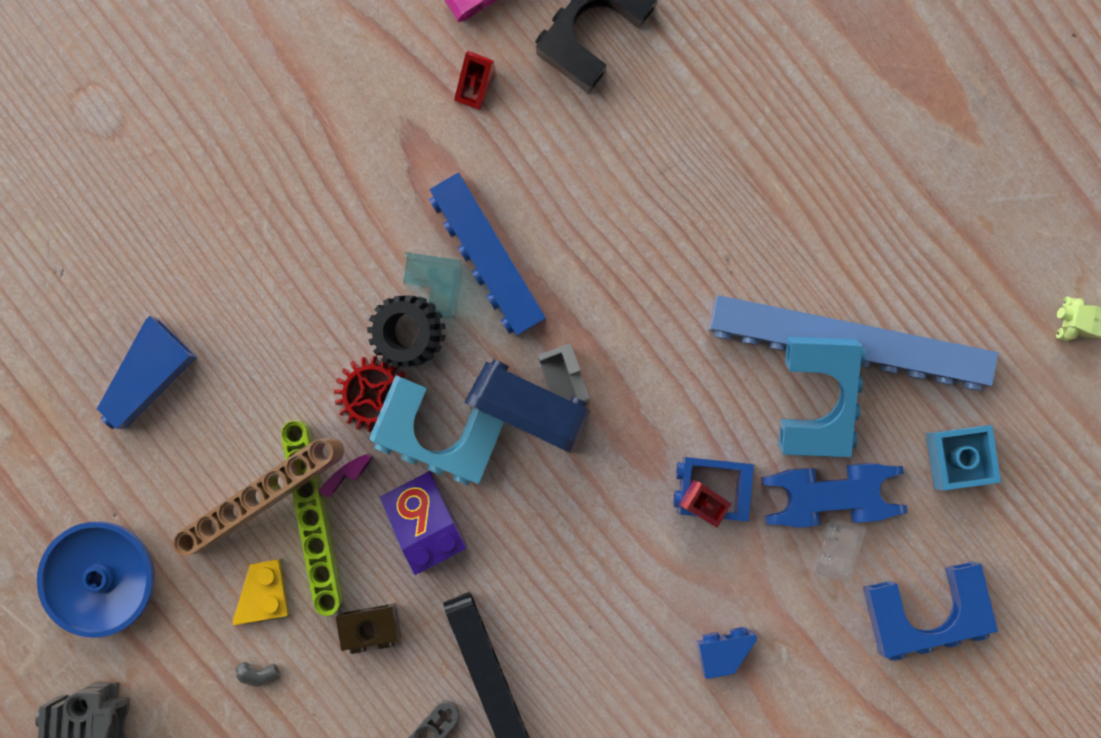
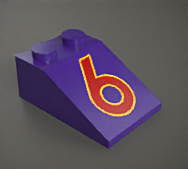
M431 471L380 496L399 545L414 575L467 549L468 544Z

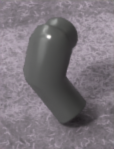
M247 662L240 663L236 667L238 681L255 687L262 686L280 676L276 664H272L260 671L252 669V666Z

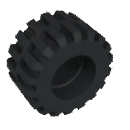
M410 295L394 296V298L384 300V305H378L374 309L377 314L370 316L369 321L373 322L372 327H367V333H372V339L368 340L370 345L376 346V349L373 350L376 356H383L381 359L383 362L392 363L394 367L417 366L424 364L425 361L432 360L435 357L434 353L440 352L442 346L439 343L445 341L446 336L442 335L441 331L446 329L445 323H440V318L443 317L441 312H436L434 310L436 306L433 303H427V299ZM404 314L410 315L416 321L419 329L418 339L411 348L403 346L396 337V324Z

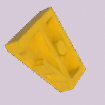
M281 558L250 564L233 618V625L288 616L289 608Z

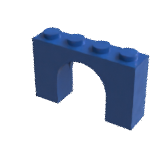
M971 561L945 567L952 595V609L944 623L930 630L915 629L909 623L905 616L897 583L885 581L864 586V595L879 654L889 658L891 661L906 658V653L915 651L917 654L930 653L934 651L933 647L936 646L956 647L962 644L961 640L972 638V641H981L988 639L989 634L998 632L982 564Z

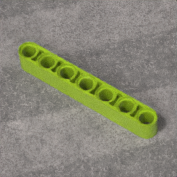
M290 421L282 427L281 439L285 460L313 442L310 426L303 421ZM296 425L303 432L302 438L297 442L290 436L291 429ZM307 466L301 469L303 473L306 472ZM319 474L309 481L313 486V494L310 497L302 494L301 487L292 492L313 605L318 614L330 616L342 607L344 596L325 498L319 492V489L322 487ZM310 509L315 510L319 515L316 525L310 524L306 519V514ZM314 538H320L324 542V550L321 553L314 551L312 548ZM319 566H324L329 570L330 577L328 580H321L318 577L317 569ZM325 594L334 597V608L324 606L322 598Z

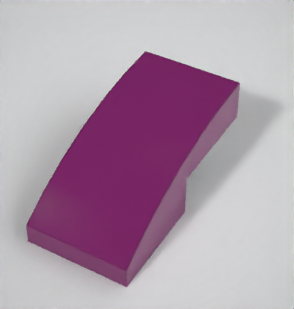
M365 454L348 462L323 484L319 492L327 498L332 497L346 476L353 481L358 480L374 456Z

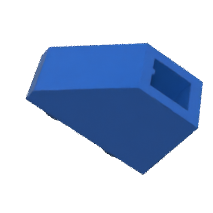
M738 627L731 629V634L720 636L719 632H712L702 635L703 639L696 640L702 674L705 679L735 674L757 641L756 634L752 630H748L747 627Z

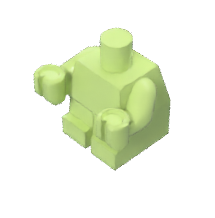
M1064 298L1066 304H1063V307L1057 312V317L1063 319V328L1057 330L1059 335H1056V338L1064 341L1076 339L1078 335L1083 338H1101V307L1085 305V301L1081 298Z

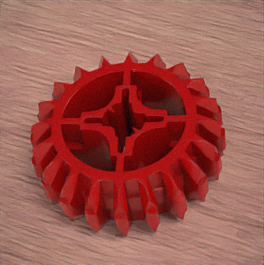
M372 356L371 364L368 363L366 357H361V367L355 361L350 362L354 371L351 373L348 369L344 368L342 373L347 376V379L337 378L336 380L338 384L343 385V389H334V394L342 395V399L336 400L335 405H345V408L339 411V415L344 416L350 413L346 423L352 424L357 419V430H361L364 424L367 423V432H372L378 417L369 418L363 416L356 409L371 404L380 413L384 404V395L390 390L396 376L394 373L399 368L391 366L388 369L389 363L383 361L378 365L379 359L377 356ZM381 371L389 379L373 384L365 373ZM401 372L397 376L405 378L406 374ZM358 378L361 392L352 402L351 389L353 383ZM368 386L371 389H380L378 390L379 395L377 396L379 397L377 402L374 399H365L367 398L366 394H368Z

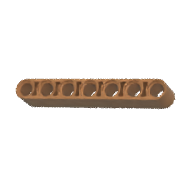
M324 438L313 441L179 531L173 539L175 551L182 556H189L207 550L339 462L344 455L343 444L336 438ZM325 445H327L330 450V455L328 458H326L323 453V448ZM302 460L306 463L307 470L305 473H303L300 468ZM279 476L283 478V488L278 484ZM257 491L261 495L260 503L256 500ZM234 506L238 509V517L234 515ZM212 521H213V522L215 523V525H216V531H215V532H214L213 529H212ZM190 537L193 538L194 546L190 543Z

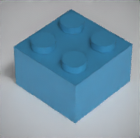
M992 425L925 433L934 489L951 490L1001 483Z

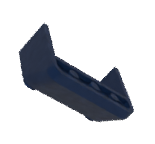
M493 359L492 364L486 362L464 403L572 453L590 414V410L586 409L588 403L574 396L569 401L507 371L508 365L496 359Z

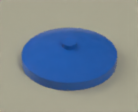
M105 521L82 523L63 531L46 548L37 571V591L41 604L48 616L65 631L88 638L109 636L132 625L149 605L155 586L153 560L142 540L127 528Z

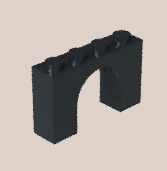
M571 0L565 9L561 7L552 19L554 24L548 31L544 29L535 41L537 44L536 54L590 94L606 73L607 64L579 43L574 33L577 19L589 9L606 7L616 11L640 29L655 10L658 0Z

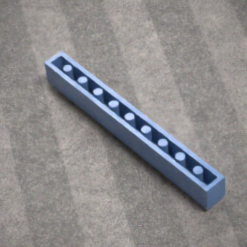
M719 295L714 298L708 331L715 332L714 337L731 340L732 336L743 338L742 343L756 346L759 345V341L770 343L771 349L786 351L787 337L857 339L866 351L865 364L860 367L870 368V365L873 364L881 366L880 371L898 374V370L909 372L908 376L912 378L926 379V375L937 377V383L953 385L954 381L965 383L964 388L981 391L982 387L992 386L998 352Z

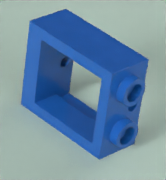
M683 457L682 462L677 463L676 479H680V489L674 492L673 507L678 508V514L696 516L678 505L690 486L692 465L738 470L734 512L727 511L723 519L749 522L754 464Z

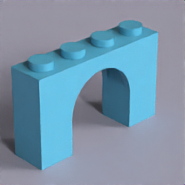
M396 375L369 438L373 443H376L374 448L386 454H391L392 450L402 454V460L417 465L418 460L427 463L428 470L443 475L444 471L454 474L453 480L462 484L469 485L470 481L479 484L504 421L473 407L461 437L453 446L441 451L427 450L418 443L413 428L416 413L427 388Z

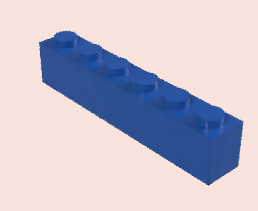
M459 172L429 189L433 196L429 199L437 214L441 211L447 219L443 225L451 238L457 236L462 244L457 247L466 262L471 259L476 268L472 271L480 286L486 284L490 291L486 297L494 310L500 308L505 317L501 319V322L509 334L514 332L518 337L546 320L545 315Z

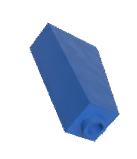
M149 316L144 321L97 407V410L103 415L101 420L111 429H126L197 358L158 318Z

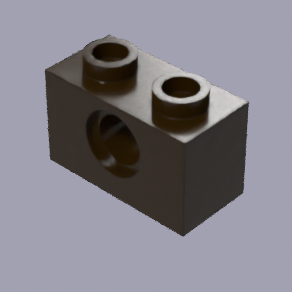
M396 603L342 612L336 616L341 651L349 650L350 654H357L367 651V646L378 645V649L390 648L395 646V641H399L401 638ZM364 623H372L375 626V636L364 634L362 630Z

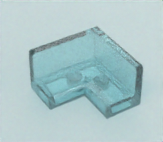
M405 252L406 267L403 283L430 287L429 303H433L436 306L434 310L441 312L443 318L456 319L464 265L462 260Z

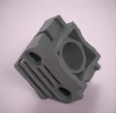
M95 682L70 695L68 698L67 695H60L41 705L37 711L35 724L38 727V738H126L124 725L129 712V697H118V682Z

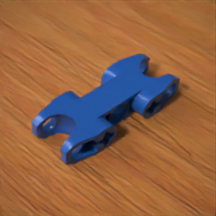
M875 463L846 465L848 479L827 481L816 480L815 468L788 469L777 474L761 477V485L781 486L788 495V504L784 510L765 515V524L785 525L796 528L821 525L819 511L842 509L851 510L852 522L881 521L889 517L907 513V505L887 504L880 495L882 482L889 477L904 474L903 466H886Z

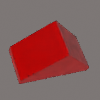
M467 50L454 101L477 110L481 109L496 72L494 60Z
M693 480L678 505L718 528L732 503L700 482Z

